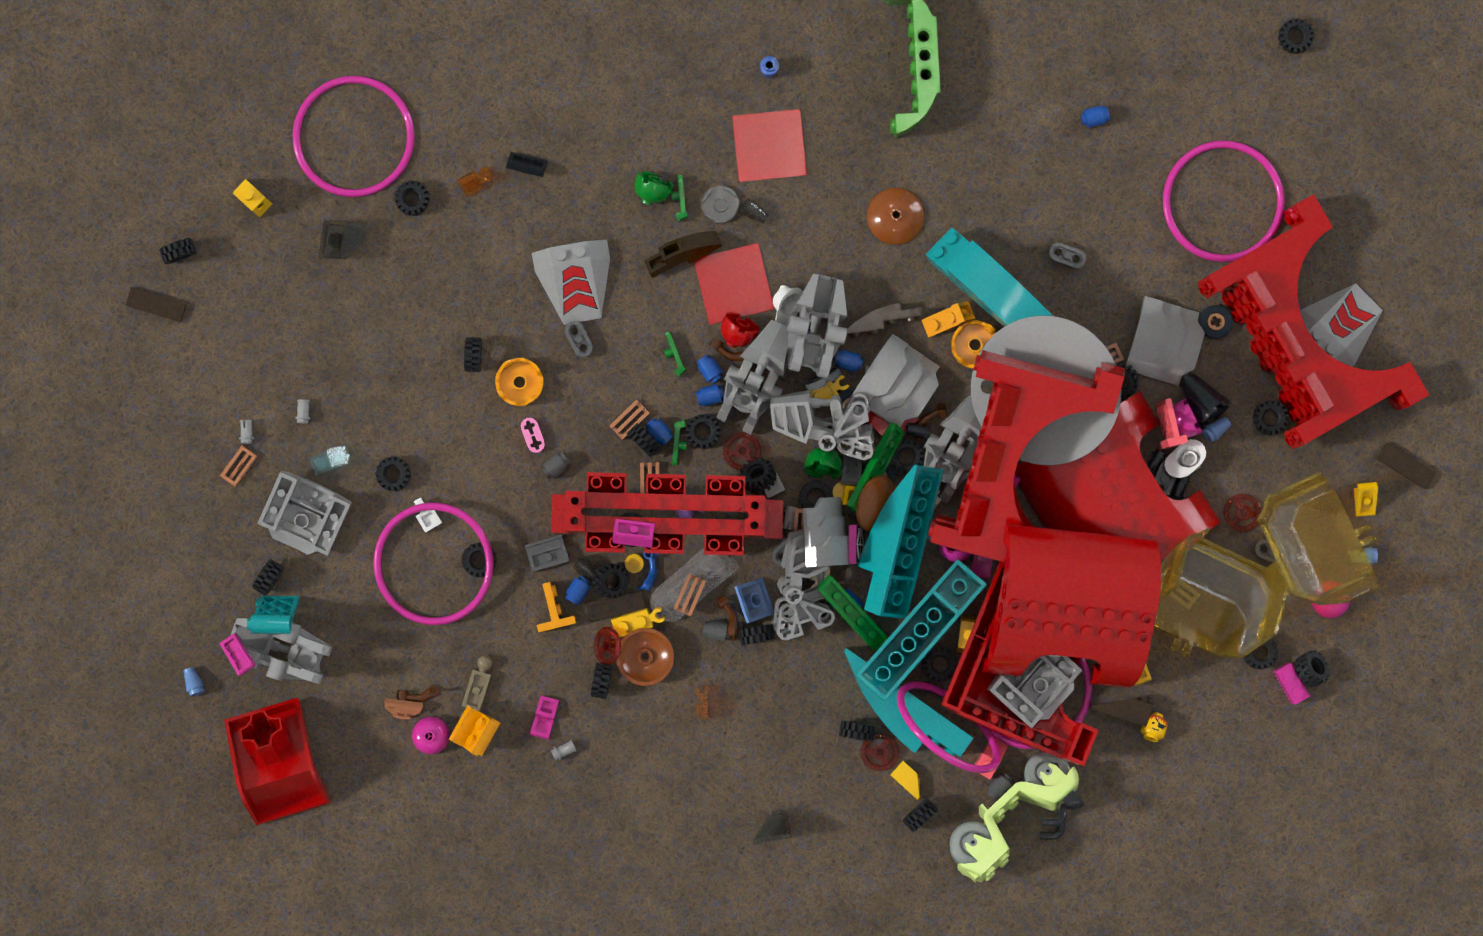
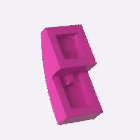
M540 696L530 735L546 740L549 739L559 700Z

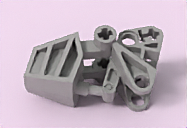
M813 273L796 304L795 312L800 313L799 317L791 315L787 326V332H789L787 366L789 370L797 372L800 371L801 366L809 367L813 372H816L818 377L828 378L832 359L840 345H844L847 335V328L838 326V322H842L847 316L843 280ZM822 318L828 319L824 339L817 334L818 325L821 323Z
M771 320L739 356L744 359L741 367L730 366L724 378L726 386L723 404L716 419L725 423L734 406L741 412L750 413L742 431L749 435L752 434L759 417L770 407V398L781 395L783 391L782 388L775 386V383L779 376L785 379L789 334L787 326ZM752 364H757L755 372L751 371L747 378ZM767 368L768 370H770V373L764 383L762 390L759 391V388L764 379V377L761 375L764 369Z
M810 390L770 398L773 430L805 444L808 438L819 440V447L824 451L833 450L836 443H838V450L845 455L860 460H867L872 457L874 446L872 424H864L869 421L868 412H870L869 400L866 394L861 392L853 394L844 408H842L841 398L838 395L832 396L831 399L812 398ZM859 396L863 397L865 403L859 400L854 401V399ZM830 406L832 417L820 418L814 416L815 408ZM841 442L851 447L844 449L841 446Z
M971 395L939 425L945 428L941 436L938 437L931 433L923 447L926 449L924 466L944 469L941 481L947 482L939 498L945 504L949 502L954 491L968 478L974 451L977 447L978 436L982 429L973 408ZM953 433H959L957 441H952L946 453H943ZM966 440H969L970 443L967 449L965 450L963 444Z
M804 529L789 532L781 566L785 568V576L781 577L777 582V587L784 597L776 600L772 618L773 629L782 640H789L804 635L801 625L803 623L812 621L816 628L820 630L830 626L835 619V615L829 606L819 601L824 599V597L816 590L825 579V570H828L829 566L806 567ZM815 576L817 578L818 586L801 591L802 577L811 578ZM782 601H787V602H788V603L783 604V605L780 607V609H779V604H780ZM831 614L830 621L822 622L823 620H826Z
M236 619L231 635L233 633L239 635L256 664L253 667L254 669H264L265 665L269 666L266 676L279 681L295 679L307 680L317 684L321 683L323 674L320 673V662L324 655L330 656L332 646L302 629L301 625L293 622L291 634H251V631L247 630V619ZM274 637L290 643V646L280 644L279 641L274 640ZM270 650L286 653L288 662L269 656Z

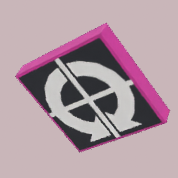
M860 525L849 526V564H859L864 549L865 530Z

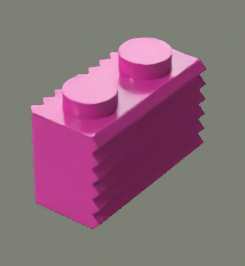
M1287 662L1273 670L1272 673L1275 674L1274 677H1277L1276 680H1279L1278 683L1282 690H1284L1288 700H1290V704L1296 705L1310 697L1291 662Z

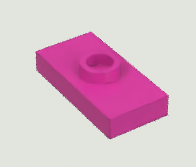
M973 554L971 571L978 577L990 579L993 559Z
M233 633L219 643L238 676H242L256 666L237 633Z

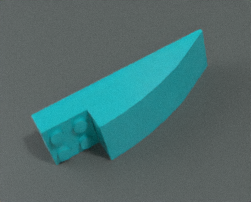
M953 228L925 254L934 267L1004 327L1027 317L1053 316L973 240L971 242L966 240Z
M914 465L889 496L879 513L858 564V567L873 572L864 610L884 617L904 619L907 617L944 469Z
M957 559L856 674V677L886 701L956 624L960 616L986 588L987 584Z
M845 648L843 652L862 694L873 711L905 746L916 753L922 742L910 730L898 709L897 692L901 686L884 701L856 677V674L867 662ZM907 691L904 697L905 705L917 726L926 736L930 735L928 738L939 746L940 743L944 745V751L954 757L956 755L961 757L973 740V737Z

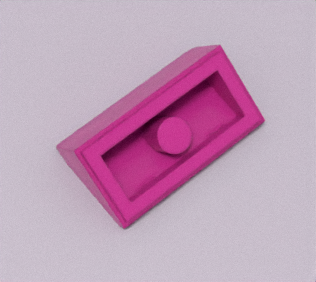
M615 519L613 543L651 548L655 524Z

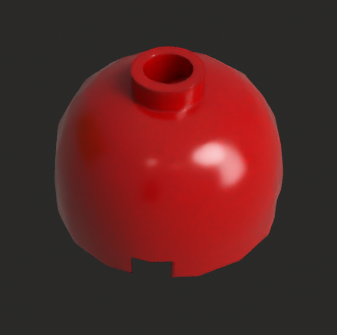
M727 312L721 323V334L726 340V344L732 348L749 346L760 332L759 326L747 317L745 320L738 318L740 316L738 313Z

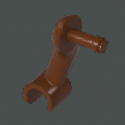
M716 339L714 341L713 348L730 361H744V359L739 357L743 351L729 352L722 347L723 342Z
M939 403L936 409L925 414L917 425H927L931 419L937 416L946 418L948 416L946 405ZM917 436V441H922V437Z
M724 595L716 599L718 602L717 606L720 610L724 608L729 614L730 620L727 634L732 636V640H736L738 615L730 605L727 596Z
M431 685L423 693L417 695L408 694V690H398L397 699L424 702L437 696L440 689L437 685Z

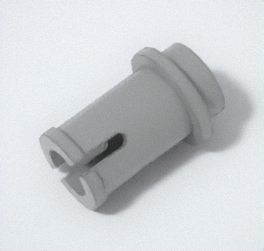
M297 400V417L295 419H297V423L308 424L310 420V400Z
M240 420L241 437H239V440H241V444H252V440H254V437H252V420Z
M786 506V509H784L786 512L783 529L793 530L795 508L798 507Z
M571 740L557 748L553 747L554 749L551 750L555 761L558 759L560 761L562 757L576 752Z

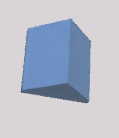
M763 578L735 587L746 623L773 615L774 610Z

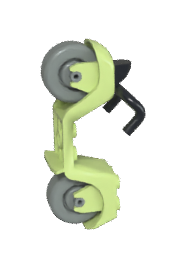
M1038 752L1033 755L1025 766V782L1014 784L989 809L983 804L979 806V815L984 819V823L966 822L958 826L952 833L950 853L958 864V870L963 875L970 877L974 882L979 881L982 883L984 880L989 881L995 875L994 871L998 867L1002 868L1008 863L1010 848L996 823L998 824L1004 819L1006 811L1009 809L1012 811L1019 804L1018 800L1051 811L1058 810L1057 818H1042V826H1057V831L1040 832V839L1055 840L1062 837L1065 831L1067 809L1076 810L1085 805L1075 793L1079 785V776L1075 767L1070 769L1067 761L1044 752Z

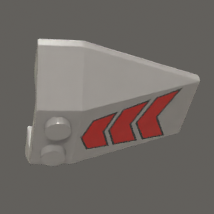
M607 240L578 242L550 247L532 253L535 273L564 325L572 321L583 322L602 318L610 264Z
M1355 283L1301 309L1300 313L1307 330L1317 344L1336 360L1353 367L1383 310Z

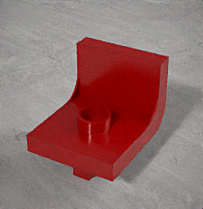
M298 697L224 720L238 792L256 826L330 803L327 788L319 776L313 759L303 707Z

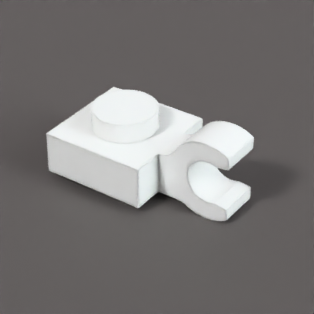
M422 498L414 501L415 505L424 503ZM435 510L421 511L416 516L425 533L442 523Z

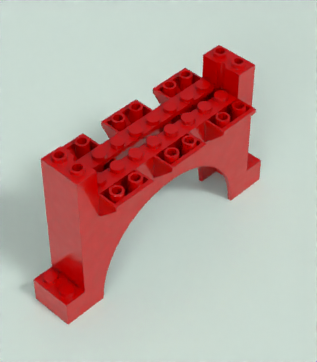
M1314 194L1283 212L1285 222L1292 229L1197 282L1200 293L1206 299L1218 292L1222 293L1221 298L1230 307L1234 321H1238L1239 325L1245 322L1247 324V331L1250 335H1253L1254 339L1249 341L1251 344L1250 349L1254 355L1258 356L1260 367L1267 374L1274 372L1277 383L1283 387L1278 390L1279 400L1289 410L1290 419L1298 424L1284 432L1285 441L1292 449L1309 443L1386 397L1390 398V405L1396 411H1399L1429 396L1411 362L1388 370L1371 371L1354 368L1326 353L1307 330L1298 304L1297 287L1299 272L1306 254L1312 245L1325 232L1333 228Z
M982 350L981 355L976 357L973 370L977 371V378L993 382L986 416H984L982 429L978 436L977 447L972 458L971 470L964 487L957 519L937 514L936 520L932 519L928 533L931 536L930 542L1006 563L1008 549L1003 543L1006 524L1033 526L1020 506L1015 488V470L1024 448L1042 428L1061 417L1089 411L1114 414L1125 376V368L1102 362L1100 367H1096L1093 380Z
M587 472L586 491H565V495L552 494L551 533L585 534V552L625 553L624 544L613 543L615 519L655 524L652 547H645L644 553L684 554L685 535L704 536V555L744 556V538L782 539L783 500H765V496L745 495L746 476L706 475L705 495H686V475L646 474V494L627 493V473ZM573 499H579V503L575 505ZM751 504H759V507L752 509ZM583 509L747 512L748 518L745 520L586 516V512ZM575 517L578 518V523L576 525H574ZM752 522L758 523L757 529L751 528Z

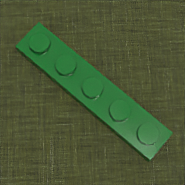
M890 422L879 445L876 447L871 460L867 464L863 475L846 504L855 514L862 489L873 477L884 474L905 434L895 423Z
M828 575L816 588L876 653L888 637L832 576Z

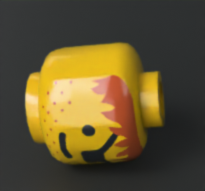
M1153 712L1150 714L1146 727L1141 726L1143 738L1151 742H1158V740L1163 739L1168 722L1163 718L1162 714Z

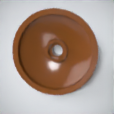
M889 188L881 191L872 199L867 211V222L871 232L877 239L886 244L901 245L914 239L920 232L924 222V210L919 199L910 191L902 188ZM893 212H898L900 217L894 218Z
M883 475L873 477L860 493L856 516L858 524L866 531H871L883 506L896 489L889 477Z
M639 628L628 633L619 643L616 653L617 666L621 674L628 681L641 686L654 685L662 681L671 671L674 662V651L668 638L661 632L651 628ZM643 653L649 654L648 660L642 659Z

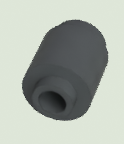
M562 452L556 453L542 464L544 466L542 471L548 479L551 477L555 479L567 470V466L571 463Z
M715 620L705 621L703 636H707V639L725 642L726 638H730L727 634L728 623Z
M1005 772L1003 775L998 773L988 786L989 789L986 793L998 801L1014 785L1012 783L1013 778Z

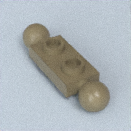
M483 655L478 659L479 671L472 670L462 707H467L468 705L478 711L481 710L491 678V674H487L486 671L493 665L491 657Z

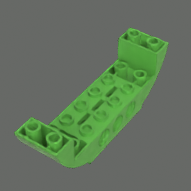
M883 0L887 1V6L908 5L907 19H911V23L908 26V38H912V42L909 45V56L913 57V61L910 64V75L914 76V80L911 83V94H915V99L912 102V113L895 114L894 119H891L890 131L891 134H894L895 138L901 137L916 128L930 111L934 99L940 95L936 16H932L923 0ZM922 36L925 37L927 41L922 42L918 38ZM920 56H926L928 60L923 61L920 59ZM925 74L929 79L923 80L920 75Z

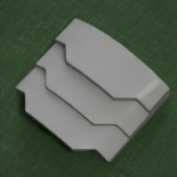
M1144 296L1132 346L1125 362L1126 366L1129 367L1131 365V369L1137 371L1136 374L1179 386L1182 376L1195 369L1205 332L1198 323L1199 312Z
M892 334L853 394L858 392L866 394L872 413L889 424L892 422L901 427L905 420L919 417L938 388L936 372L940 366ZM859 396L854 399V401L859 400L865 403L863 397Z
M282 470L257 524L268 528L273 539L298 549L307 555L318 551L328 556L352 502L322 485Z
M819 498L814 508H803L806 567L850 565L848 557L849 536H846V524L841 498Z
M1044 655L1032 661L1020 676L997 674L987 690L1030 728H1033L1039 720L1049 719L1061 703L1074 691V679L1082 669L1067 656Z

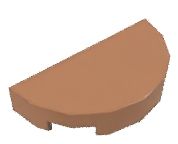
M385 698L384 701L385 709L398 719H411V716L419 714L423 708V703L390 698Z

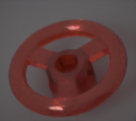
M740 432L733 434L726 440L723 447V456L730 467L736 470L744 469L743 465L733 462L730 458L731 456H737L740 459H745L747 462L750 459L752 462L754 461V458L752 459L749 455V440L755 446L754 458H757L759 461L761 446L753 435ZM744 438L742 443L735 447V450L729 451V447L734 440ZM740 448H745L746 453L744 455L739 454L738 450Z
M1237 494L1226 502L1223 514L1230 528L1239 532H1247L1259 524L1262 510L1259 502L1251 495ZM1241 499L1250 501L1254 505L1256 512L1252 511L1248 505H1243ZM1235 502L1237 516L1232 521L1229 516V510ZM1242 509L1246 511L1245 516H1241L1240 511ZM1250 517H1255L1254 521L1247 526H1238V523L1241 520H1248Z
M612 627L601 628L595 636L593 648L595 656L600 663L611 665L620 655L621 639L618 632ZM605 633V641L599 648L600 639ZM610 652L613 656L610 659H605L601 654Z
M874 733L873 740L881 738L884 739L881 745H876L873 749H867L871 741H864L861 746V758L870 769L885 771L896 763L899 756V748L897 742L890 735ZM888 743L893 748V756L889 762L886 758L888 755L886 748ZM880 748L884 751L883 755L881 756L877 755L876 751ZM867 755H873L877 760H881L883 765L871 763Z

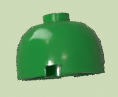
M638 171L634 188L637 196L642 199V203L652 205L653 203H661L669 197L673 183L668 179L664 182L658 178L659 175L647 171L640 173Z
M817 447L806 456L803 470H806V474L814 478L823 479L821 475L832 476L831 479H836L842 474V460L835 450L824 451Z

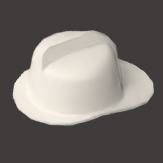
M785 285L780 286L779 291L773 297V306L777 310L776 322L788 326L790 316L798 314V312H795V308L803 293L800 288L791 289Z
M1192 439L1188 440V443L1179 445L1165 460L1167 473L1175 478H1183L1199 469L1206 458L1205 446L1200 441Z

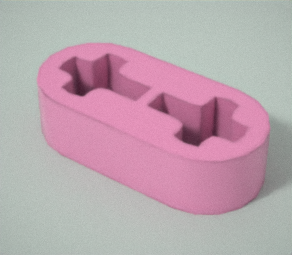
M526 418L521 423V430L526 444L533 453H540L545 447V442L539 425L535 419ZM527 421L535 424L532 428L534 432L532 435L528 429H524ZM533 436L536 437L537 441H541L542 443L541 445H539L540 449L536 450L535 447H531V444H533Z

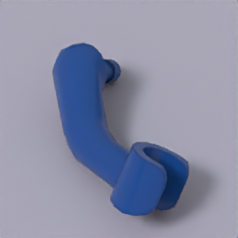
M643 553L644 557L649 559L650 569L643 585L638 586L637 589L639 591L642 589L650 591L657 576L656 558L659 553Z

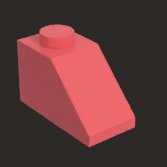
M996 739L1000 749L1001 762L1008 745ZM989 742L974 765H987L991 763L993 754ZM996 769L980 774L990 780Z

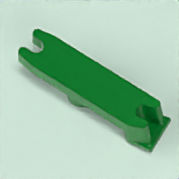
M678 175L679 191L671 192L672 200H680L681 212L675 214L678 222L688 217L685 210L682 175Z
M670 331L665 334L671 348L664 350L666 358L674 356L678 365L674 373L680 378L686 371V368L682 365Z
M684 419L674 423L675 435L672 465L677 466L678 450L686 451V442L679 441L680 429L686 427Z

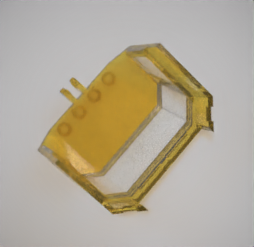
M1321 471L1266 496L1257 523L1263 529L1288 584L1290 594L1317 605L1345 604L1380 588L1374 570L1362 547L1374 542L1376 538L1375 536H1368L1363 540H1359L1357 536L1368 532L1371 529L1370 525L1354 530L1333 485Z
M1209 528L1199 533L1187 536L1178 543L1161 564V589L1154 628L1175 637L1172 645V651L1174 652L1180 649L1182 641L1186 642L1182 653L1185 657H1188L1192 646H1195L1216 657L1243 658L1278 634L1290 583L1287 577H1284L1279 568L1281 566L1278 560L1267 568L1202 538L1209 532Z

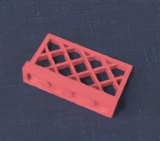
M1171 398L1156 403L1163 435V441L1157 443L1159 450L1188 443L1187 435H1179Z

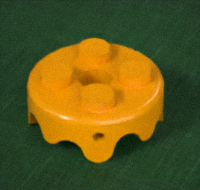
M972 320L960 325L951 340V350L954 358L961 365L973 369L977 355H979L987 341L996 333L995 329L990 324L979 320ZM971 340H978L980 342L978 350L970 348Z
M525 358L507 360L502 364L496 374L495 384L497 393L505 402L514 406H525L533 403L540 396L544 380L540 369L535 363ZM517 377L525 379V385L521 388L516 387L514 384Z

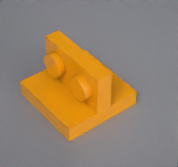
M467 705L449 740L464 747L476 756H482L498 729L500 722Z

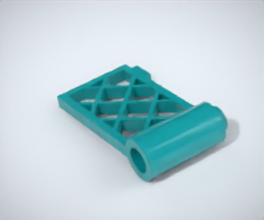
M261 596L255 601L256 611L251 615V618H247V630H250L251 634H291L292 622L299 605V596Z

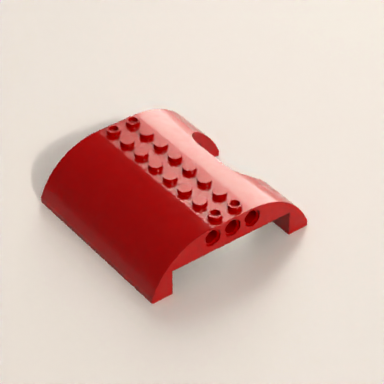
M1141 391L1120 403L1118 416L1111 431L1087 455L1072 462L1058 465H1039L1024 461L1016 466L1015 475L1020 477L1018 485L1044 528L1156 540L1161 560L1211 530L1220 523V520L1201 489L1184 500H1173L1167 497L1160 488L1140 453L1142 437L1160 424Z
M1006 524L1003 543L1007 547L1008 552L989 653L983 654L979 665V673L1020 676L1036 658L1044 655H1058L1097 661L1099 665L1093 664L1091 684L1125 688L1134 686L1139 680L1148 658L1159 605L1161 559L1157 541Z
M1000 561L941 705L973 723L1059 759L1085 766L1099 730L1069 719L1064 713L1063 702L1049 719L1039 720L1033 728H1030L987 690L997 674L979 673L978 671L983 654L989 653L1005 563ZM1069 657L1076 665L1081 659L1077 657Z

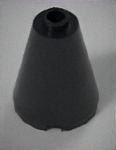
M1188 373L1181 379L1180 387L1201 427L1208 425L1207 421L1209 419H1217L1229 408L1228 405L1231 402L1195 373L1192 375Z

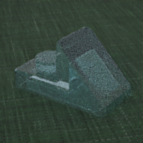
M345 444L327 449L325 452L309 458L315 476L352 462Z

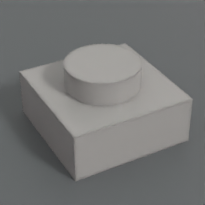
M777 473L774 486L770 485L771 489L769 491L767 488L765 489L768 498L785 490Z

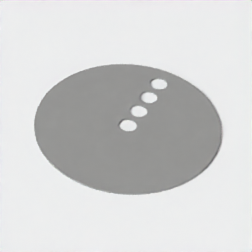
M1032 316L1012 322L995 333L982 348V350L1093 380L1096 367H1100L1102 362L1116 366L1108 349L1092 332L1078 323L1055 316ZM973 370L971 398L976 417L982 427L990 393L983 392L981 383L985 379L977 378V371ZM1121 391L1114 414L1089 411L1061 417L1042 428L1029 441L1019 459L1032 464L1058 465L1072 462L1087 455L1111 431L1118 416Z

